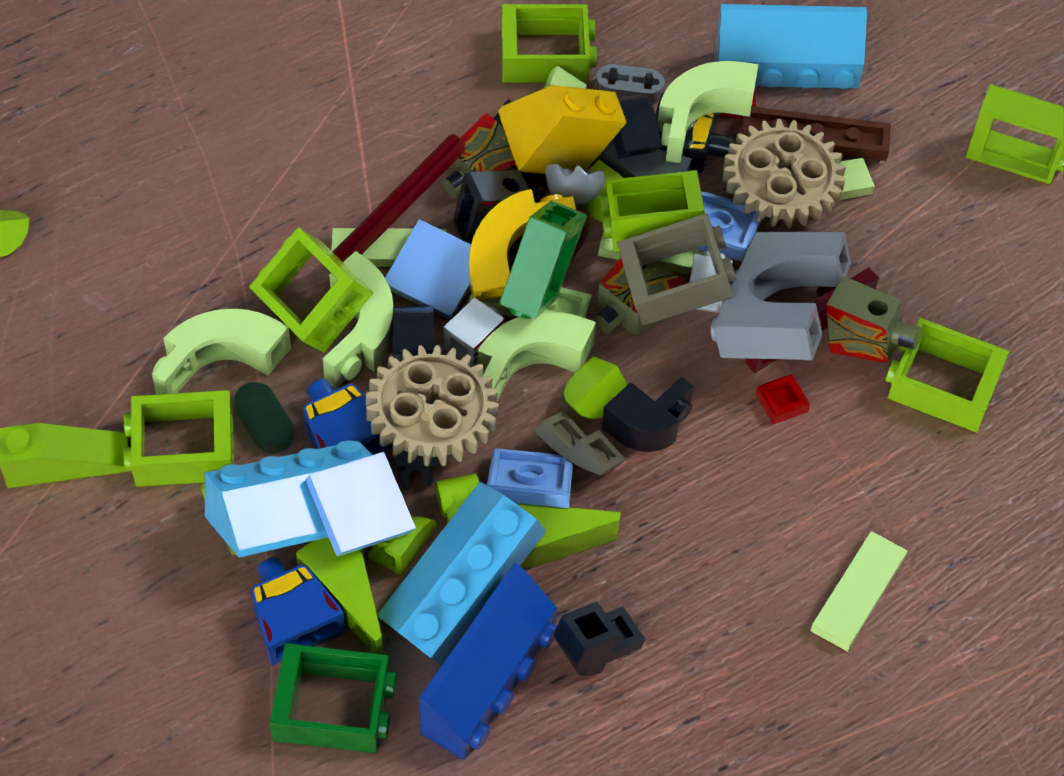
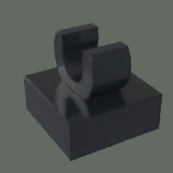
M406 451L396 456V467H406L401 476L404 487H409V476L416 470L424 473L425 486H431L433 475L431 470L424 465L423 456L417 455L412 463H408V452ZM432 457L429 466H437V457Z

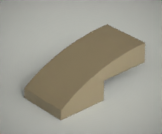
M565 411L543 420L534 430L544 442L561 456L575 465L598 475L611 471L622 465L626 460L600 430L586 436Z

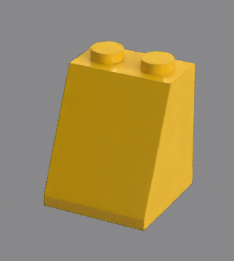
M558 85L548 86L503 105L498 110L519 172L546 174L545 167L552 164H559L561 168L571 169L573 172L576 166H580L586 172L627 123L616 92Z

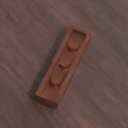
M751 107L750 117L743 116L741 134L746 136L749 126H753L760 131L762 121H766L773 128L776 126L777 119H781L784 127L789 128L791 122L795 120L798 130H803L807 125H811V135L814 136L817 133L823 132V144L832 141L835 143L833 153L838 152L842 153V156L887 161L891 123Z

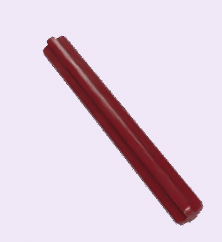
M455 134L449 135L332 252L342 262L355 251L362 255L465 152L464 141Z

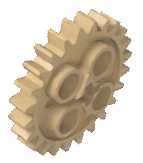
M777 119L776 126L773 128L766 121H762L760 131L753 126H749L747 136L739 133L736 144L730 143L728 155H725L722 179L727 182L726 193H734V205L745 203L743 211L745 215L752 211L758 212L757 222L762 221L766 216L771 217V225L773 227L776 226L779 219L785 221L787 228H791L793 219H798L803 226H806L809 215L816 221H819L822 211L830 213L833 203L839 202L846 180L844 177L846 165L840 164L842 153H833L835 143L832 141L823 144L824 133L820 132L814 136L811 135V125H807L803 130H798L795 120L791 122L789 128L784 127L781 119Z
M421 345L418 347V355L412 356L409 351L404 349L401 362L390 356L388 358V369L379 366L377 368V379H370L369 392L366 393V420L371 421V433L380 434V445L382 447L393 443V456L396 457L403 451L408 452V463H412L417 455L423 456L425 466H429L432 457H438L441 465L446 466L447 455L451 454L457 461L461 462L463 449L472 454L477 453V442L486 444L489 431L495 430L499 404L497 403L498 390L492 389V376L482 377V364L471 368L470 355L464 356L461 360L456 359L455 348H452L447 355H441L440 346L436 345L433 353L427 354ZM414 382H424L425 384H416ZM452 394H462L464 396H454ZM406 413V414H411L412 416H407V417H406V416H401L400 414ZM443 425H444V426H449V427H451V428L443 429V428H440V427H438V426H443Z

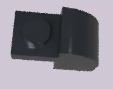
M638 94L618 98L627 122L614 137L618 159L654 153L662 144L654 109L646 94Z
M394 306L393 357L401 362L404 349L409 351L412 356L418 355V347L421 345L427 354H432L434 349V306ZM414 382L416 384H425L424 382Z
M681 377L654 401L630 382L604 406L602 428L628 448L643 452L665 449L676 442L679 423L692 410L691 399L694 386Z
M598 602L562 615L554 632V639L580 676H592L603 672L606 663L641 649L646 640L623 606L605 613Z

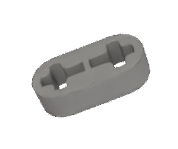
M608 64L602 66L596 74V90L616 92L617 98L646 94L653 105L659 102L661 93H664L665 80L657 70ZM609 80L616 81L615 85L608 84ZM645 85H651V86H652L651 89H645V88H644Z

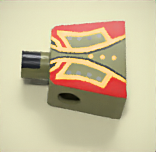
M488 113L484 114L460 138L465 143V152L449 167L450 174L442 179V185L451 197L456 198L460 194L465 173L518 170L503 126ZM521 172L525 182L534 178V173Z
M621 258L600 282L597 304L601 310L593 316V319L596 322V326L602 332L609 334L620 324L631 334L640 336L669 319L666 318L644 326L642 325L633 302ZM659 261L642 266L650 295L687 284Z
M842 276L827 303L831 353L886 363L890 361L898 345L915 350L920 342L922 328L903 322L902 302L894 296Z

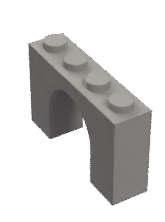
M845 232L755 233L746 255L743 256L739 270L735 271L737 280H734L731 286L734 297L722 301L721 310L717 318H713L711 323V337L713 341L717 342L720 358L813 360L822 338L816 303H774L764 300L778 291L791 287H837L842 276L846 277L851 265Z

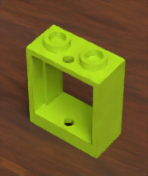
M502 4V83H546L550 72L556 66H559L583 83H589L590 68H596L597 47L590 46V41H595V19H588V4ZM517 35H577L578 55H517Z
M990 84L965 158L1051 185L1055 172L1063 173L1064 107ZM994 119L1057 138L1054 148L1050 149L993 131L991 129Z
M697 170L606 180L607 195L600 196L604 239L612 238L614 253H620L618 241L705 214Z
M300 227L285 240L281 249L267 266L259 272L258 277L249 286L302 342L323 353L374 293L323 242ZM314 255L338 280L306 319L302 321L278 296L310 257Z
M919 317L916 326L922 328L920 342L915 350L899 346L898 352L904 354L901 361L893 359L885 381L891 383L887 399L977 433L1009 351ZM918 350L983 374L973 400H966L908 378L907 376Z
M230 390L131 396V412L124 413L126 437H131V447H124V467L126 472L133 473L136 487L205 483V472L220 470L226 465L234 464L233 408ZM214 418V452L144 456L145 422Z

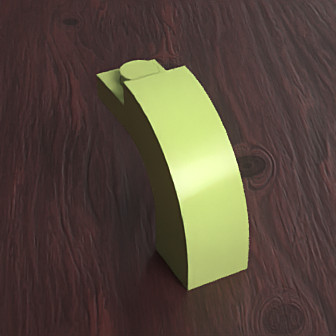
M738 61L706 63L684 72L668 86L659 105L657 121L658 130L662 131L661 144L668 146L667 162L681 163L687 130L696 119L711 113H729L750 117L759 64Z
M356 251L343 263L374 293L355 315L358 322L354 329L322 358L324 379H327L335 389L346 379H353L360 371L362 364L375 373L377 368L386 359L393 343L394 308L390 287L380 270ZM332 273L329 275L330 288L338 280Z
M221 309L194 316L179 324L163 338L167 357L160 358L153 369L152 378L156 395L178 393L200 368L220 360L243 362L269 376L291 349L289 327L268 315L245 309Z
M543 312L536 319L517 317L493 331L478 350L477 365H483L482 377L492 376V389L498 390L497 401L510 377L526 366L551 364L576 373L585 364L594 345L596 322L563 312Z

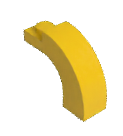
M532 189L511 195L488 212L478 226L470 247L469 283L472 299L475 297L481 302L502 297L510 275L507 261L509 250L524 235L529 217L551 200L576 210L573 196L563 198L562 195L555 194L546 196L539 203H535Z

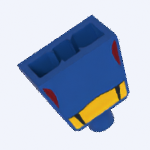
M319 379L308 387L307 394L312 401L304 405L303 417L305 429L313 449L335 446L342 441H359L372 455L393 448V443L382 447L380 445V434L371 433V421L366 420V396L356 385L348 384L334 391L327 379Z
M278 557L269 558L259 564L257 572L263 582L254 585L250 590L254 611L271 666L282 661L285 643L315 647L345 633L344 613L341 607L306 565H299L286 571Z

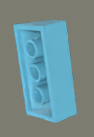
M721 4L714 47V62L738 61L759 64L755 86L859 89L865 59L867 7Z
M342 441L335 446L321 449L308 448L301 450L297 454L282 457L269 456L258 462L244 465L231 464L222 467L220 470L205 472V518L239 558L327 538L329 536L305 479L310 474L372 456V454L359 441Z
M479 482L377 616L442 666L512 565L516 563L520 566L546 533V530L535 517L508 497Z

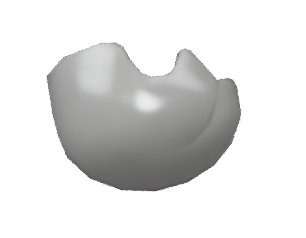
M559 164L545 167L550 194H560L563 198L573 196L575 205H582L595 199L605 184V176L602 170L597 172L588 171L586 173L580 166H576L574 172L571 169L561 168Z

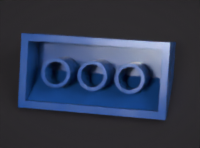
M514 563L419 697L420 734L463 760L466 759L472 748L479 750L483 746L491 730V727L488 725L496 713L502 716L513 700L514 693L512 690L519 680L525 682L529 678L537 663L535 656L541 647L548 649L554 641V632L557 627V607L518 564Z

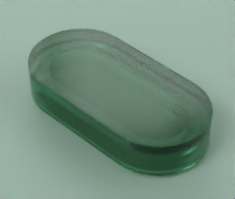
M251 382L241 386L234 396L235 410L257 447L267 453H279L286 450L294 439L293 423L271 388L260 382Z

